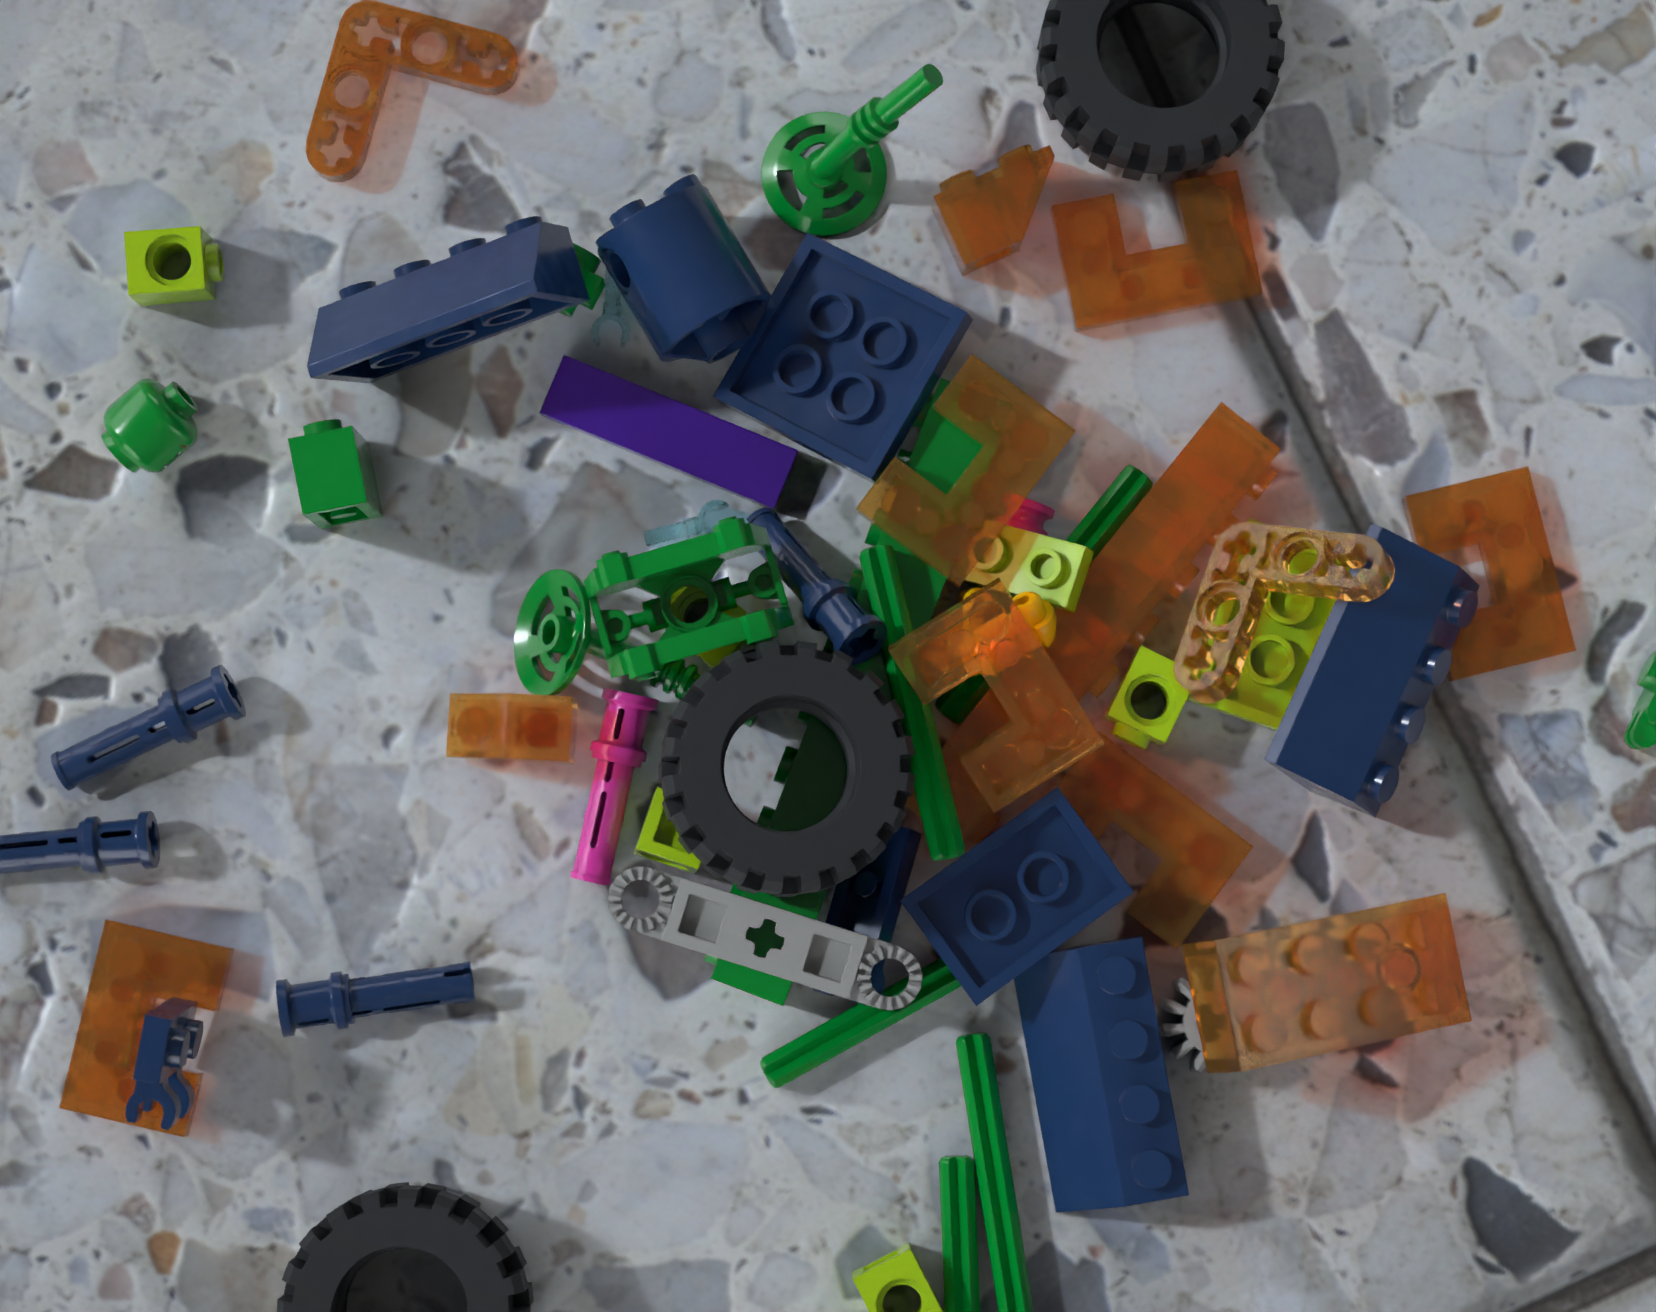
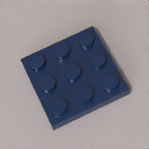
M807 232L774 289L751 339L740 348L713 397L730 409L878 486L973 319L968 312Z

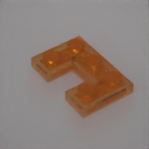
M1238 170L1176 181L1173 189L1185 244L1126 255L1114 194L1052 205L1050 212L1074 331L1079 332L1260 297L1263 291Z
M971 354L933 405V409L983 446L950 492L946 495L894 457L856 507L857 513L958 588L1076 432L1075 429L974 354Z
M1528 466L1407 495L1401 499L1413 543L1436 555L1478 545L1493 605L1476 609L1470 623L1466 627H1461L1451 649L1452 662L1447 674L1448 682L1576 651Z
M999 577L889 646V653L924 706L980 671L1012 721L958 754L962 765L994 813L1105 745L1102 736Z
M1100 731L1094 735L1057 785L1097 841L1112 822L1161 859L1124 909V912L1174 949L1180 947L1254 847Z
M105 919L59 1108L180 1137L189 1136L204 1073L182 1068V1074L193 1088L194 1103L190 1112L184 1118H179L176 1124L169 1130L162 1129L161 1120L164 1111L161 1104L156 1102L155 1108L150 1112L143 1111L141 1119L136 1123L127 1122L126 1105L136 1085V1080H133L144 1018L145 1014L154 1009L157 998L168 1000L171 997L197 1001L198 1008L219 1011L234 948Z

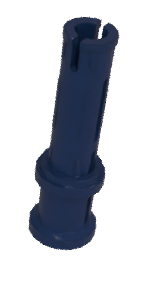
M769 507L761 508L749 515L747 518L749 523L766 528L781 580L803 604V618L811 629L823 631L834 644L833 652L838 650L852 657L851 664L853 666L861 664L875 655L883 646L887 637V627L879 617L868 615L856 602L857 594L854 588L846 581L832 579L781 521L774 509ZM764 549L758 551L764 560L767 561Z
M218 665L211 669L210 677L179 692L174 688L162 692V696L158 697L157 706L117 725L108 727L104 731L61 752L53 753L50 756L51 763L61 784L70 791L77 785L117 766L128 763L132 759L174 739L178 743H190L197 740L199 731L228 717H232L234 720L245 717L246 709L244 702L229 672L223 665ZM210 699H214V700H215L214 702L209 703V704H207V705H205V706H203V707H201V708H199V709H194V708H193V707H195V706H197V705H199V704H201V703H204V702H206V701H208V700H210ZM163 721H164L165 724H166V725H164V726H162V727H159V728H155V727H154L155 725H157V724H159V723H161V722H163ZM139 735L138 738L98 757L94 755L131 736Z
M152 811L140 812L137 819L102 822L98 816H93L79 822L78 828L0 835V874L82 866L85 872H90L91 874H102L107 866L141 863L145 869L156 868L160 861L159 829Z
M470 961L365 978L350 979L349 974H342V971L332 972L328 980L293 985L287 979L276 980L277 1007L283 1037L294 1036L298 1028L335 1023L338 1029L349 1028V1024H355V1018L374 1014L408 1011L451 1003L476 1002Z

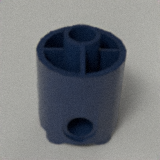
M691 174L671 184L663 192V198L648 206L645 205L642 199H638L618 209L609 218L614 228L600 236L596 240L600 259L660 360L671 362L684 358L706 361V363L711 364L731 355L751 339L769 303L771 294L707 187L702 186L695 174Z

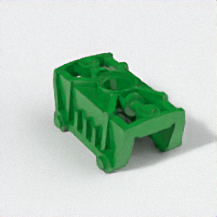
M732 516L718 521L719 524L712 527L714 532L629 557L627 552L620 553L619 550L601 555L602 558L596 561L597 568H593L584 580V585L611 678L628 674L630 680L637 679L638 682L656 677V673L662 671L660 666L662 664L746 640L747 646L754 645L757 647L758 643L773 641L772 639L779 636L777 630L794 625L766 528L752 523L746 524L744 518L737 519L736 516ZM764 549L767 561L753 569L748 576V580L731 585L729 577L713 581L726 560ZM693 586L706 594L709 606L707 613L702 619L694 623H685L673 615L671 601L678 590ZM634 587L657 596V598L642 602L644 611L630 615L620 610H601L597 599ZM750 594L761 600H779L781 607L763 609L738 618L722 613L737 608L736 598ZM644 625L649 626L651 633L666 629L657 642L627 649L614 656L612 648L627 640L631 635L632 629Z

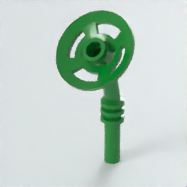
M926 64L884 98H872L850 116L826 111L813 112L799 116L784 125L770 141L763 157L761 169L763 191L773 212L789 227L804 234L808 232L818 237L841 235L862 225L877 209L886 186V162L878 142L897 129L901 116L943 84L941 72L934 65ZM825 127V134H815L805 138L792 151L785 148L801 132L811 128ZM825 144V148L813 151L807 159L801 157L810 147ZM861 148H864L867 153L871 173L855 170L853 156ZM793 171V179L797 189L807 198L800 211L795 209L782 194L778 184L777 172ZM841 182L847 185L846 189L840 194L831 198H823L824 193L836 190ZM856 192L863 196V199L847 213L837 217L823 218V210L837 208L845 204Z
M562 569L549 570L533 583L521 605L515 628L514 659L518 676L530 693L543 697L555 696L570 685L577 675L586 653L606 660L598 630L591 627L590 603L585 586L576 574ZM568 588L576 594L578 600L569 597ZM551 599L555 608L543 618L537 635L540 618L545 606ZM571 609L574 611L576 618L572 617ZM623 641L612 648L615 656L627 649L637 647V645ZM554 653L561 654L559 662L556 660ZM538 659H541L542 664L547 670L555 672L551 681L543 675ZM679 659L660 665L662 671L656 673V677L650 679V686L657 688L660 684H663V692L670 694L675 690V698L682 700L692 684L701 675L698 674V666L691 664L686 668L685 660ZM758 715L752 717L744 724L752 727Z

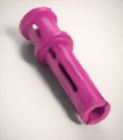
M603 688L601 697L607 703L599 739L593 740L590 746V750L593 751L591 757L597 758L587 809L584 814L574 868L571 871L570 877L610 886L612 880L610 879L624 821L634 768H641L642 762H646L647 752L642 749L650 711L657 709L659 700Z

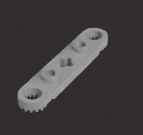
M637 866L623 871L614 879L609 888L608 906L613 918L618 924L634 932L882 1010H897L907 1006L916 998L921 989L922 970L915 956L905 948L649 867ZM636 880H647L657 888L660 896L657 910L651 916L642 919L628 914L622 904V895L625 888ZM764 919H770L776 922L775 933L784 937V944L781 950L770 948L766 957H759L754 954L755 943L746 939V934L749 927L760 928ZM886 958H893L902 962L909 974L906 988L900 994L892 997L882 996L877 993L870 981L874 965Z

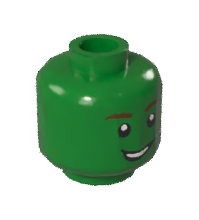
M141 379L106 409L103 419L106 431L102 433L101 437L113 456L131 472L136 473L138 470L143 469L147 472L159 473L197 441L198 429L192 416L198 411V407L191 396L174 381L165 387L153 379Z

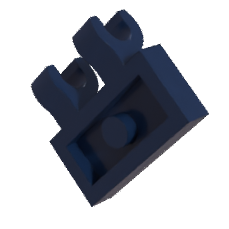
M171 997L145 1014L133 1080H136V1085L126 1105L127 1122L136 1123L141 1119L143 1111L150 1112L155 1108L156 1102L161 1104L164 1111L161 1120L162 1129L169 1130L176 1124L179 1118H184L190 1112L194 1103V1091L190 1082L183 1076L182 1068L186 1065L187 1058H196L202 1040L203 1021L195 1020L197 1001Z

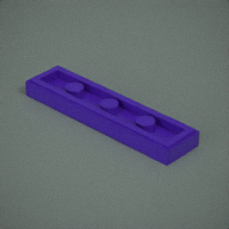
M566 355L562 357L539 412L545 418L760 506L769 507L774 510L798 455V450Z

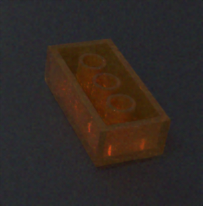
M1446 893L1405 898L1182 944L1207 1073L1244 1072L1472 1021Z

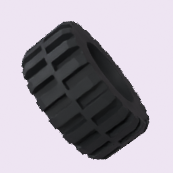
M1050 0L1037 46L1039 53L1036 65L1038 86L1044 89L1045 98L1043 105L1050 121L1059 120L1063 126L1061 137L1073 150L1081 145L1091 153L1088 162L1102 170H1105L1108 163L1123 168L1122 178L1140 181L1143 174L1147 173L1157 174L1159 182L1178 180L1181 172L1191 170L1196 176L1212 169L1219 158L1222 156L1229 158L1243 145L1251 131L1255 130L1275 94L1280 81L1278 72L1284 61L1285 41L1278 39V31L1283 23L1278 5H1268L1266 0ZM1160 3L1180 8L1195 17L1210 34L1218 53L1216 75L1207 91L1196 101L1173 108L1143 105L1121 93L1105 74L1101 66L1099 52L1102 34L1116 14L1136 5Z
M778 640L758 643L755 649L743 653L738 650L722 658L717 666L710 671H705L692 684L687 694L680 701L666 729L661 745L663 749L659 763V784H662L664 796L662 805L668 822L672 821L679 834L678 841L688 854L693 853L705 865L704 870L717 879L722 877L736 884L737 889L749 893L774 894V897H794L798 894L816 893L850 878L866 865L873 862L885 850L886 844L892 835L899 830L907 814L904 808L907 798L913 794L915 774L910 773V758L915 755L912 736H905L900 721L905 716L896 699L889 702L880 690L884 683L871 670L864 674L851 664L852 657L838 650H835L832 654L817 650V643L797 640L794 645H779ZM795 709L817 717L834 732L845 754L847 779L840 801L824 820L806 829L777 831L753 822L739 810L726 786L724 761L733 735L746 721L768 710Z
M409 1182L389 1184L384 1188L373 1191L368 1190L357 1195L328 1213L321 1222L310 1229L299 1243L301 1246L299 1251L288 1262L282 1280L286 1282L284 1295L277 1299V1312H346L348 1293L357 1273L374 1257L396 1249L421 1250L445 1262L455 1272L463 1286L468 1312H530L534 1297L532 1282H528L524 1266L527 1262L520 1246H513L506 1235L509 1229L497 1216L492 1219L479 1208L480 1202L466 1194L460 1197L446 1191L447 1187L431 1183H427L424 1186L409 1185Z

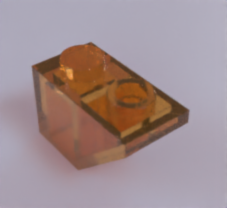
M1031 144L1020 146L1000 156L996 160L999 166L996 169L977 177L973 170L963 171L939 184L941 193L933 196L931 209L962 276L1020 251L1055 158L1050 145L1037 151L1033 150Z
M450 693L446 757L574 765L578 701L574 697L515 693Z

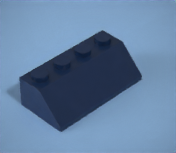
M540 216L523 218L504 227L506 235L486 243L485 238L463 241L448 249L450 257L433 264H431L430 260L410 262L394 269L395 279L376 286L375 281H366L341 289L339 291L341 300L320 307L318 310L307 362L310 378L372 383L589 301L590 298L568 227L543 222Z
M1371 523L1264 760L1310 792L1376 818L1382 803L1389 801L1397 788L1399 781L1398 767L1408 745L1413 744L1423 730L1426 718L1424 709L1435 686L1440 685L1449 672L1452 662L1451 649L1461 627H1466L1470 623L1478 605L1477 591L1480 585L1460 566L1381 526Z
M1133 936L1050 952L1013 980L1055 1212L1127 1207L1188 1196V1185L1142 937Z

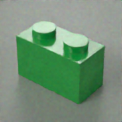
M340 419L323 420L303 426V436L288 438L303 516L320 529L383 517L370 446L353 426L343 427Z

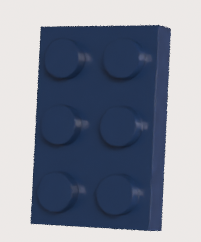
M1057 786L900 901L977 1006L1134 891Z

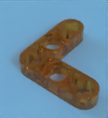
M363 0L354 3L344 12L339 23L306 140L305 152L308 161L320 177L330 182L350 180L361 171L366 161L391 70L484 95H498L508 91L515 84L519 76L520 63L514 46L507 38L487 30L377 1ZM370 18H377L381 31L399 37V24H406L407 26L401 36V55H392L396 49L393 42L380 37H373L369 46H362L360 36L354 31L356 25L361 27L367 26ZM427 32L441 34L448 42L445 56L439 62L433 64H424L418 61L412 53L413 44L416 39ZM459 41H468L465 46L467 54L481 59L487 58L490 50H498L501 62L507 65L505 71L500 69L494 70L491 79L483 78L478 64L461 59L462 71L454 72L453 69L459 60ZM351 75L366 79L370 85V95L361 106L355 108H348L339 104L335 97L339 82ZM330 113L346 122H362L359 130L347 124L343 143L352 154L349 159L345 157L338 158L335 167L328 166V159L320 151L322 145L331 146L334 144L339 130L334 120L327 121Z
M1253 522L1237 523L1228 527L1219 536L1214 545L1176 654L1173 667L1176 681L1194 700L1201 703H1215L1225 699L1234 690L1239 681L1269 591L1353 602H1369L1383 595L1391 586L1395 575L1393 560L1374 538L1366 535ZM1252 546H1254L1256 549L1255 554L1247 555L1251 551ZM1305 549L1317 550V560L1312 568L1302 574L1293 575L1289 573V565L1294 556ZM1238 555H1246L1239 565L1236 561ZM1336 558L1340 561V563H1341L1343 566L1336 565V563H1337ZM1367 559L1372 563L1370 569H1360L1356 578L1345 568H1363ZM1241 578L1244 580L1246 585L1243 586L1240 584ZM1235 599L1240 601V611L1231 622L1225 625L1213 624V614L1223 602ZM1208 639L1213 641L1212 647L1207 643ZM1214 661L1217 665L1214 672L1206 671L1201 676V679L1196 676L1199 669H1209Z

